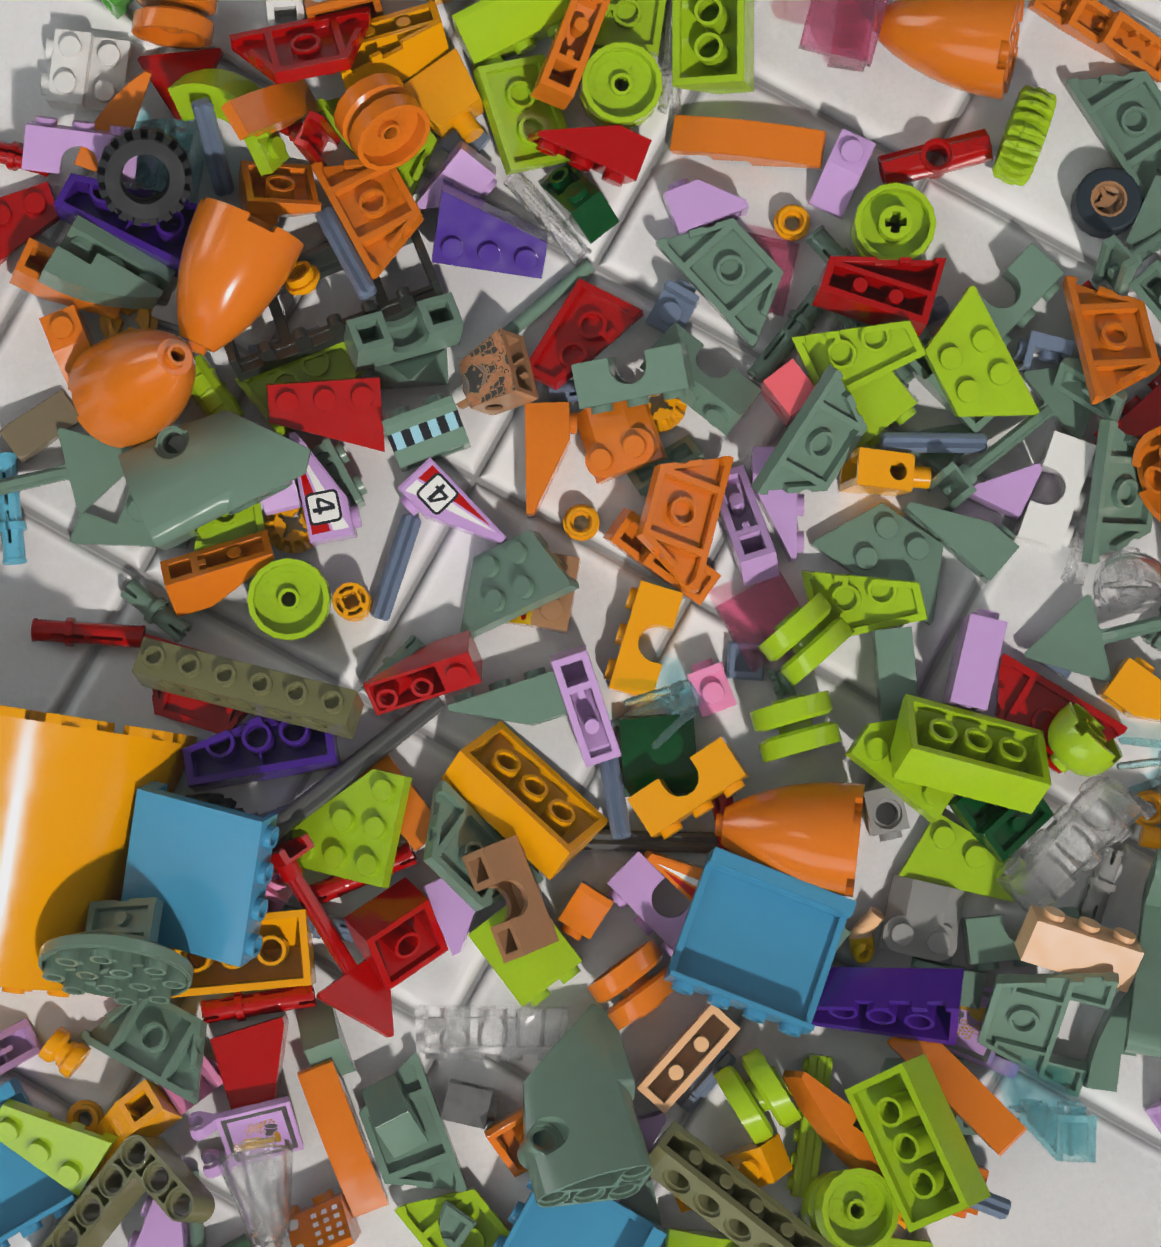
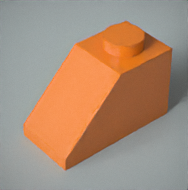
M582 880L558 918L559 921L564 923L561 930L578 941L583 936L590 940L613 905V899Z

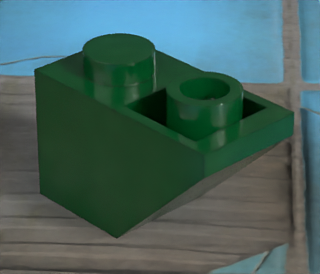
M569 162L563 167L554 170L549 178L540 184L544 192L568 222L590 244L620 222L602 192L577 169L569 165Z

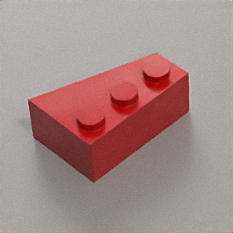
M830 256L822 270L812 305L870 325L911 320L918 336H920L928 323L946 258L912 260V257H900L899 260H879L877 257Z
M371 376L265 384L268 421L270 423L385 452L384 431L381 422L383 417L380 377Z

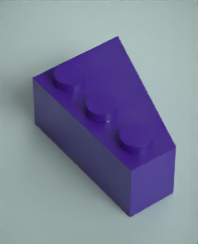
M443 179L432 250V262L542 279L548 244L547 231L506 210L504 212L486 203L484 199L476 195L472 196Z

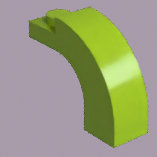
M212 68L187 73L167 89L183 122L195 119L192 108L193 101L208 97L212 101L216 117L229 123L221 106L231 99L261 88L239 74ZM278 131L272 134L267 132L258 137L253 135L244 139L261 176L273 173L290 158L286 151V145L279 136Z

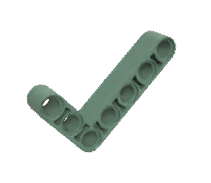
M1157 848L1145 882L1137 939L1144 955L1132 980L1124 1052L1161 1058V848Z

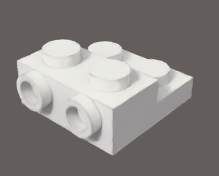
M55 28L54 38L48 37L46 41L45 55L47 60H51L49 74L43 73L41 78V95L46 96V101L52 108L101 113L109 101L128 83L133 44L127 40L94 37L91 32Z

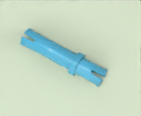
M14 452L0 453V479L18 475V457ZM20 491L0 496V533L2 538L3 565L25 564L27 559L23 531L27 530L26 521H22Z

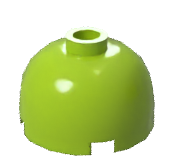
M1069 702L1051 721L1048 729V744L1053 754L1050 756V759L1063 773L1071 770L1076 775L1084 777L1098 775L1111 768L1123 755L1113 737L1107 742L1102 732L1105 729L1103 725L1077 703L1072 705V702Z

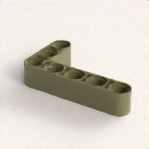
M132 1135L123 1141L41 1247H102L145 1191L171 1220L187 1223H203L209 1220L215 1209L214 1197L164 1139Z

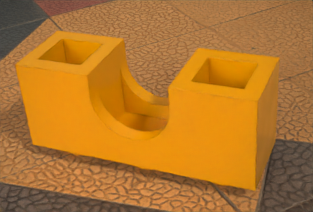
M642 580L638 589L631 587L625 606L626 609L632 610L628 624L620 623L614 643L621 645L617 660L609 659L604 676L605 680L610 681V690L646 701H652L662 664L647 660L639 650L638 641L640 636L650 628L658 627L673 631L684 593Z
M718 738L690 757L699 774L698 784L690 794L677 796L669 789L663 779L658 778L627 799L651 837L657 838L662 835L664 840L671 837L683 828L680 823L692 814L695 819L703 816L715 807L711 801L722 794L729 798L746 786L743 780L750 775L726 738Z

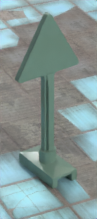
M1161 230L1134 248H1126L1115 235L1103 241L1092 281L1097 285L1106 280L1112 286L1115 293L1121 296H1128L1129 284L1133 280L1135 270L1142 266L1144 260L1161 250Z
M1059 367L1030 370L1022 374L1023 380L1042 401V406L1038 408L1040 413L1028 416L968 465L962 464L958 467L953 461L931 480L927 491L930 492L938 486L951 502L943 510L952 512L975 493L977 489L973 484L977 482V476L1051 417L1056 418L1070 436L1083 439L1092 411L1053 387Z
M59 428L57 432L65 460L63 465L0 479V496L68 480L71 483L77 511L79 514H84L124 476L118 455L132 448L112 447L92 436Z
M1087 594L1024 653V657L1109 682L1112 676L1104 648L1105 644L1161 631V615L1101 629L1096 617L1092 597Z

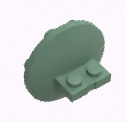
M157 897L129 899V901L106 900L90 902L85 932L64 935L48 940L41 946L38 957V966L43 972L42 977L48 981L62 984V991L65 993L82 995L86 992L115 998L114 1001L125 1006H134L138 1000H149L158 1004L170 1003L171 997L179 995L190 988L193 981L194 968L185 957L158 943L164 902Z

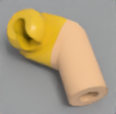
M873 906L850 929V952L853 959L860 964L868 963L873 958L875 951L873 932L885 920L881 911Z

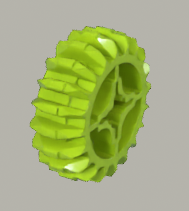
M1025 85L1020 90L1007 121L992 171L995 178L1001 179L1002 182L1010 185L1023 186L1028 182L1042 151L1057 102L1055 94L1038 86Z

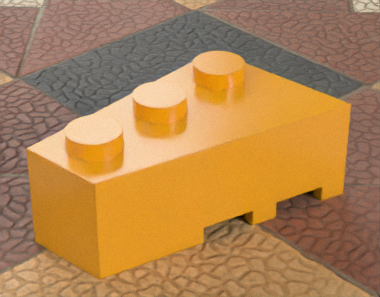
M432 1L372 18V22L351 69L340 72L346 90L358 80L377 73H389L399 77L404 82L449 53L447 39L436 2Z

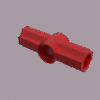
M984 128L946 139L933 138L923 145L878 156L877 161L883 184L896 182L906 184L925 178L938 179L948 172L990 162L993 160L990 137ZM934 151L940 153L944 158V164L940 166L931 165L926 159V154Z

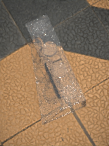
M1100 775L1092 776L1082 783L1078 789L1079 795L1071 803L1067 802L1056 810L1053 815V822L1046 829H1040L1028 840L1029 846L1020 856L1016 855L1005 863L1002 868L1003 873L996 881L1027 913L1031 905L1041 908L1051 906L1077 883L1074 875L1078 871L1084 873L1091 868L1093 869L1103 860L1101 851L1105 847L1117 841L1122 843L1132 834L1128 828L1140 816L1148 820L1157 810L1115 778Z
M420 1004L415 1009L417 1053H425V1059L445 1060L448 1059V1053H463V1060H485V1054H500V1060L522 1061L523 1054H538V1061H542L569 1030V1007L562 1006L522 1007Z

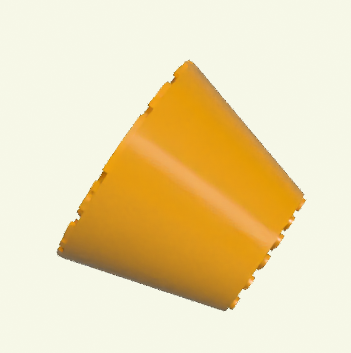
M0 705V987H2L3 992L24 994L25 991L43 990L47 991V995L69 997L70 994L62 991V984L48 981L42 977L43 972L38 966L40 948L45 942L53 938L85 932L90 902L121 901L137 788L150 782L158 781L168 784L167 792L174 793L185 770L182 749L196 744V736L124 725L123 734L114 733L115 723Z

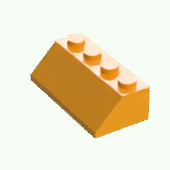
M501 721L461 749L441 778L505 839L517 835L519 843L525 851L526 858L549 880L569 865L609 821Z
M306 909L266 913L265 918L261 921L259 933L263 938L261 950L257 957L241 967L170 948L185 957L194 968L193 981L190 988L171 998L313 985L316 983L314 947Z

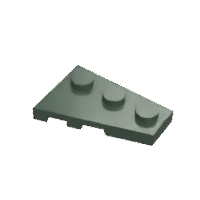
M77 215L59 245L90 265L97 253L163 290V293L176 273L175 270Z

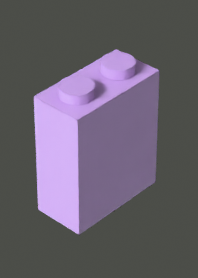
M977 609V612H972L961 618L943 694V704L976 713L987 711L1008 623L998 620L999 613Z

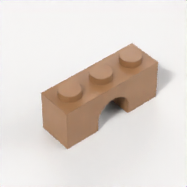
M517 835L461 857L475 892L492 888L500 892L506 901L507 915L504 921L490 928L504 963L559 941L554 922L547 912L540 894V888L534 880L526 860L525 851L521 847Z

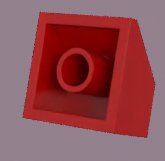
M406 877L344 917L355 945L387 991L448 951L429 899Z

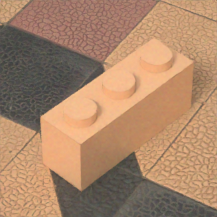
M1031 905L1014 943L1021 961L1060 973H1118L1119 984L1117 990L1126 993L1144 955L1136 935L1131 931L1116 927L1114 930L1102 927L1097 921L1089 917L1073 918L1053 906L1041 908Z
M708 1003L639 1080L636 1088L665 1114L741 1029L740 1026L720 1008Z

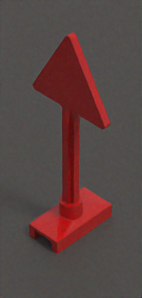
M221 48L140 56L137 61L143 70L152 71L151 83L177 123L182 128H185L189 121L183 122L167 88L187 73L202 69H217L224 52ZM311 110L304 123L300 121L278 131L289 137V140L293 142L310 164L322 162L324 167L327 164L322 159L321 154L328 142L338 146L341 140L326 119Z
M304 834L276 844L272 849L270 863H273L274 870H277L284 883L289 884L303 909H306L307 916L342 972L339 978L319 991L316 997L384 1037H392L394 1035L391 990L387 991L382 986L365 959L358 964L355 962L302 875L304 871L297 860L315 847L308 834Z

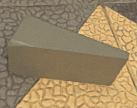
M60 390L10 422L0 430V434L22 462L27 463L59 439L57 432L59 428L71 430L79 424L76 418L79 415L63 390Z

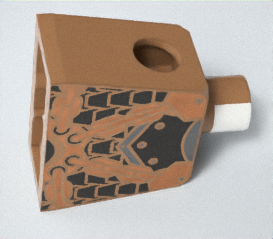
M499 328L460 361L459 368L463 384L452 390V396L455 404L461 409L470 406L473 410L488 415H497L539 399L523 336Z

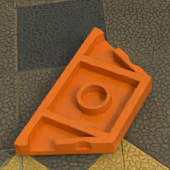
M359 159L344 160V165L324 167L322 162L311 164L314 174L372 280L378 278L424 221L420 209L397 168L375 171L365 167Z
M1066 276L1062 286L1091 404H1098L1155 373L1160 365L1146 306L1142 300L1118 295L1113 290L1099 286L1096 291L1076 284L1077 277Z
M731 456L706 460H690L682 463H665L654 466L636 537L690 593L700 591L734 459Z

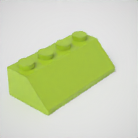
M480 0L452 15L455 35L474 70L479 66L504 62V59L514 54L523 56L536 48L537 42L548 36L550 39H553L570 0Z
M672 0V86L674 88L712 94L754 92V0Z
M905 694L890 749L893 778L1028 814L1033 813L1051 786L1043 730Z
M926 1054L905 1061L844 1090L909 1233L965 1210L991 1196Z

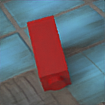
M287 1014L210 1039L231 1110L279 1097L289 1024Z

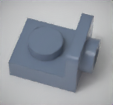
M667 279L664 289L647 317L645 324L663 334L675 322L682 328H685L699 304L700 297L695 294L696 288L681 279H677L676 282Z
M1031 330L1026 336V340L1019 339L1014 360L1020 361L1018 371L1025 372L1030 368L1034 353L1039 354L1038 359L1041 361L1060 364V360L1072 356L1075 341Z

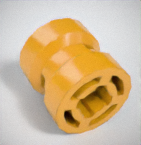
M349 582L342 584L336 589L333 594L332 603L338 615L347 621L357 622L369 615L372 607V598L364 587L358 583Z
M61 1026L49 1038L38 1056L46 1063L56 1061L55 1065L58 1066L59 1072L69 1079L87 1058L91 1048L83 1042H71V1033Z

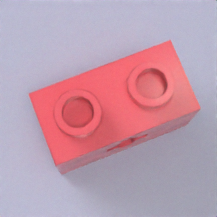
M792 358L763 381L760 394L787 427L792 423L815 386Z

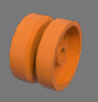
M136 0L142 8L137 9L133 13L131 32L135 37L155 45L177 49H203L212 45L214 24L207 17L216 13L218 0Z
M389 73L372 74L358 80L346 90L338 101L334 112L337 130L363 165L375 171L391 170L405 164L420 151L426 143L430 132L429 116L401 79Z
M652 938L626 955L587 986V989L598 1003H605L619 993L622 995L609 1008L607 1016L618 1031L636 1019L646 1016L667 999V996L674 991L671 989L672 983L663 980L668 966L662 967L652 975L648 972L663 957V952Z

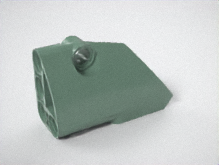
M225 410L180 426H169L160 431L158 436L118 455L128 488L148 533L158 548L167 551L199 535L195 529L227 513L232 515L241 512L291 486L294 479L306 474L311 449ZM175 436H182L184 439L183 449L179 453L170 454L168 450L169 441Z
M592 1004L573 1024L523 1083V1141L518 1148L517 1158L520 1164L529 1170V1178L536 1203L539 1207H556L624 1199L636 1194L653 1171L633 1104L635 1083L620 1032L607 1016L608 1011L595 1004Z

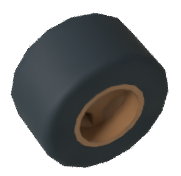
M1105 167L1095 169L1082 179L1073 192L1070 207L1073 220L1080 230L1089 236L1105 239L1112 235L1117 236L1127 230L1140 211L1142 198L1140 188L1131 175L1122 169Z

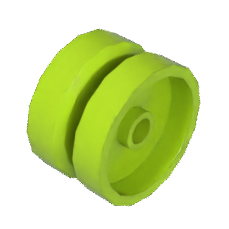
M615 42L598 49L587 61L579 83V101L585 115L597 126L621 125L629 130L641 126L652 115L662 92V72L656 59L643 47L630 42ZM615 82H619L621 88L627 87L628 89L625 91L617 90Z
M897 182L878 186L867 193L854 215L850 231L854 251L858 256L877 257L879 260H899L900 257H912V260H921L934 238L937 224L934 208L927 197L913 186ZM893 225L897 227L898 233L891 232V227L887 226Z
M291 558L272 561L261 568L251 581L247 596L250 616L258 628L273 638L289 641L307 637L318 630L328 617L332 602L329 583L321 571L307 561ZM287 592H292L296 596V603L290 607L282 602V597L287 595Z
M820 592L802 608L797 606L773 628L775 632L757 647L769 661L778 660L790 649L794 652V655L782 665L780 671L792 687L806 677L855 632L842 617L835 618L822 630L818 627V624L829 615L832 608Z
M828 690L806 696L804 693L771 702V706L749 712L754 731L762 733L777 728L779 731V735L763 739L758 745L763 763L842 741L838 723L828 721L813 725V718L829 714L833 709Z
M757 1046L742 1056L741 1063L751 1078L750 1080L744 1082L737 1069L731 1065H727L713 1074L756 1146L773 1137V1128L764 1114L770 1110L779 1125L785 1128L802 1118L789 1098L792 1094L774 1065L770 1067Z
M852 1168L824 1172L814 1179L803 1195L801 1216L805 1224L835 1247H882L889 1242L897 1228L899 1209L885 1179L881 1175L864 1168Z

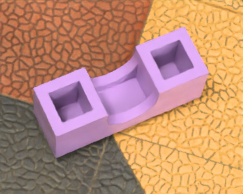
M35 116L34 121H27L25 124L22 169L60 174L63 154L75 146L88 148L95 154L99 162L105 146H108L111 139L116 135L123 134L124 130L131 127L110 125V131L95 129V123L73 120L72 126L57 125V118ZM138 156L131 158L125 164L122 171L123 182L135 183Z
M637 851L607 881V884L611 887L607 894L622 909L628 904L638 914L633 919L634 922L648 936L655 931L664 940L659 947L671 958L689 906L682 913L673 917L663 916L654 909L652 905L653 891L665 877Z

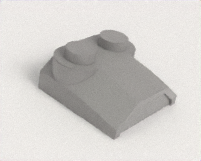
M892 874L884 911L885 920L881 925L877 948L952 964L953 955L958 945L957 936L966 891Z

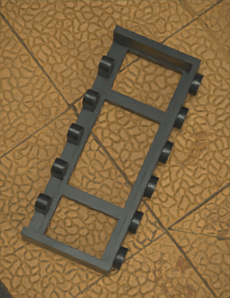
M418 228L403 247L414 243L430 285L413 292L407 286L400 287L396 290L397 298L388 300L380 277L372 280L377 289L375 294L377 306L374 300H367L361 304L362 311L343 319L340 314H331L326 318L328 325L308 333L304 327H298L290 333L277 297L288 292L284 283L278 294L268 305L282 343L272 346L270 341H262L257 345L258 352L244 358L240 357L235 340L224 346L229 363L239 381L242 382L343 342L346 320L382 311L385 321H396L411 314L416 307V301L442 295L441 285ZM328 241L302 252L297 262L307 261L310 265L316 266L320 272V279L343 270Z

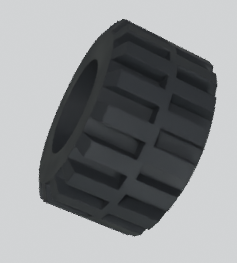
M140 126V129L132 130V128L124 130L123 134L114 136L108 146H105L98 162L97 183L101 198H104L106 206L111 212L114 211L118 214V218L125 222L126 220L133 221V225L142 226V223H150V226L158 225V222L161 220L167 222L173 218L174 213L180 212L184 208V203L191 194L193 175L187 153L179 145L177 139L172 135L168 136L163 130L158 128L153 130L148 129V126ZM138 155H151L158 158L164 164L168 177L167 183L161 192L150 197H140L126 189L122 180V171L127 161Z

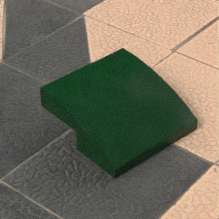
M693 712L619 717L625 797H631L658 778L663 779L674 794L693 792L698 784V771L690 759L691 756L696 754Z
M956 795L948 804L971 834L999 862L1003 863L1054 815L1043 798L1032 814Z

